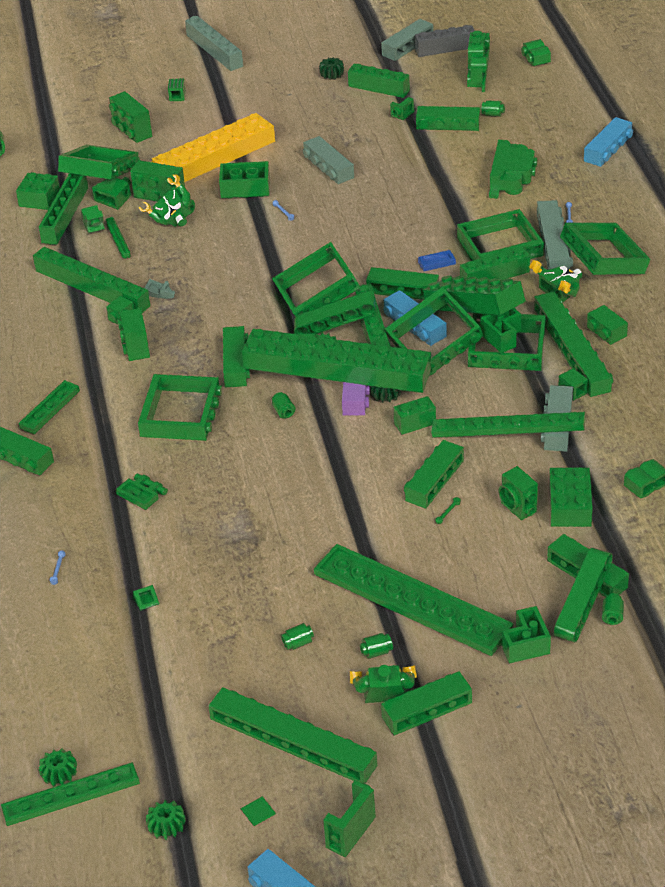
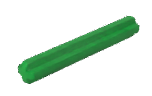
M113 217L106 218L107 227L122 258H130V250Z

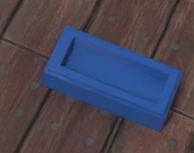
M451 250L420 256L418 257V263L424 272L455 265L456 259Z

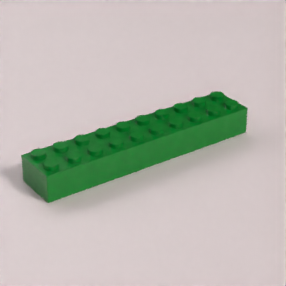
M252 329L242 350L244 369L419 393L424 392L431 372V352L262 329Z

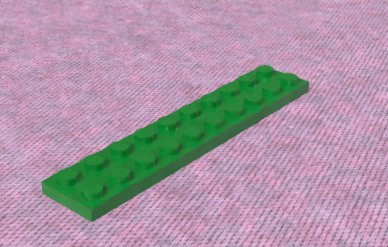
M336 544L314 568V575L491 657L502 644V631L513 628V623L339 544Z

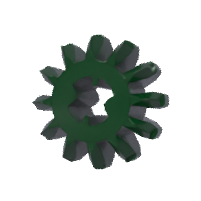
M334 57L323 59L319 65L320 75L324 79L329 80L341 78L344 75L343 61Z
M371 386L372 397H375L376 401L381 400L382 403L385 401L390 403L391 400H397L401 396L402 390Z

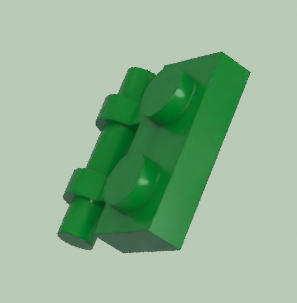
M136 473L134 480L128 478L116 489V492L120 497L147 510L159 499L158 494L160 493L164 496L167 494L168 489L163 487V484L150 480V477L145 474L140 475Z

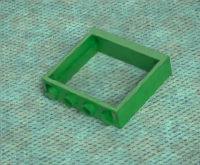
M86 144L59 155L58 171L112 180L129 172L140 158L138 157V152Z
M520 209L457 224V239L472 261L522 246L529 253L530 259L544 256L543 240ZM517 227L527 242L480 253L470 238Z
M565 223L560 235L563 242L593 275L645 274L651 260L617 223ZM587 240H610L625 258H603Z
M329 242L272 278L295 317L338 302L361 288L332 242ZM333 259H336L346 276L296 307L286 289Z
M444 287L438 289L385 328L389 339L397 348L407 349L399 338L446 304L470 329L468 332L431 358V372L429 376L433 375L442 366L448 364L457 355L462 354L468 347L477 343L484 336L476 321Z
M473 313V319L480 326V321H477V319L487 314ZM521 314L520 333H539L537 354H501L500 352L476 351L477 343H474L468 348V367L541 371L546 315Z
M153 374L138 421L140 437L206 441L208 433L212 432V421L215 420L216 416L215 408L219 406L218 397L222 395V385H219V378ZM161 392L208 393L200 423L153 420Z

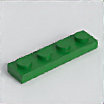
M64 380L19 422L20 429L35 435L80 392L79 386Z

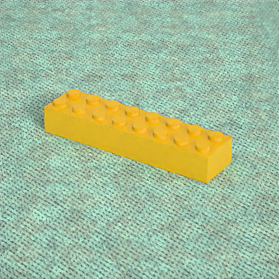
M254 113L184 145L173 148L168 152L159 154L151 160L153 163L183 167L184 182L220 167V163H229L275 142L274 125L259 114Z

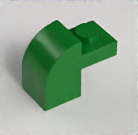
M97 205L81 209V217L88 234L105 230L102 211H99Z

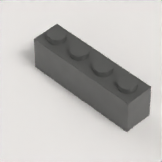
M464 25L457 28L450 27L444 30L415 34V51L418 57L466 50L469 45L470 32L475 30L472 25Z

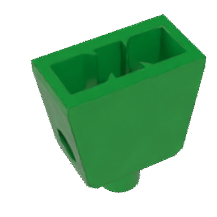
M128 177L123 179L114 178L112 180L105 179L93 186L94 201L117 210L120 209L131 196L130 179Z

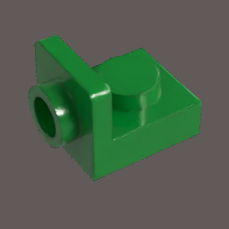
M408 97L400 104L390 103L391 116L405 120L414 112V99Z

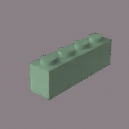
M418 19L381 42L382 56L394 61L415 49V34L432 32L433 24Z
M318 136L303 142L304 156L328 175L331 180L341 184L354 178V164L323 138Z
M550 385V392L545 395V404L548 405H544V414L570 413L572 409L573 387ZM569 431L541 433V442H544V450L567 452Z

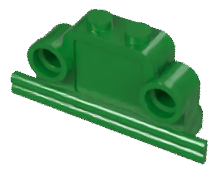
M481 31L470 32L467 87H482V92H485L490 33L485 34Z
M498 139L490 174L489 198L497 199L500 190H504L510 195H517L523 191L522 184H529L532 176L535 177L538 158L535 157L534 150L528 149L523 144H510L508 140Z

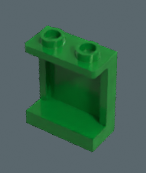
M356 780L352 783L353 803L341 819L330 813L323 819L326 848L345 858L376 818L374 789L368 784L360 783Z

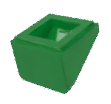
M153 585L133 591V597L140 611L160 604Z

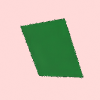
M263 796L240 808L253 826L276 814Z

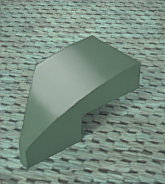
M149 279L145 286L150 297L164 299L175 297V292L170 289L168 281H165L163 284Z

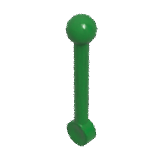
M458 497L453 498V503L440 517L435 519V522L442 524L445 516L456 505H460L461 499Z

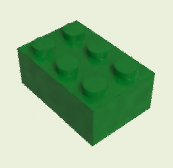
M125 91L109 97V109L112 114L111 122L114 126L118 127L121 132H124L136 143L153 137L149 110Z
M138 160L130 170L134 198L158 202L174 186L176 187L175 184L168 182V178L175 182L173 174L180 177V184L185 186L183 167Z
M269 161L220 163L219 186L221 198L269 196Z
M550 468L551 527H591L592 495L590 468Z

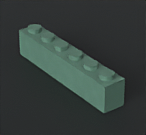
M192 16L190 19L185 20L187 36L228 70L233 71L243 67L242 51L200 17Z
M557 200L537 201V219L541 239L544 242L547 269L565 266L570 269V267H573V258L570 257L571 249L560 238L564 227L562 208L558 207Z

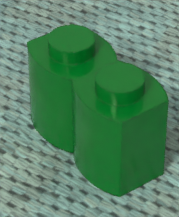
M541 39L523 43L521 48L522 55L527 58L532 66L551 62V52Z
M655 459L645 461L640 467L630 469L625 473L624 486L639 498L647 497L654 490H659L665 486V467Z

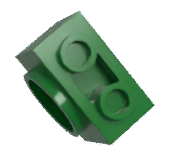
M518 466L503 473L502 485L498 489L501 503L521 521L534 515L537 512L538 483Z

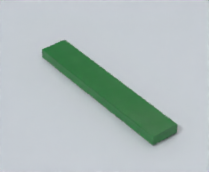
M132 762L3 803L1 807L6 825L10 826L138 785L140 782Z

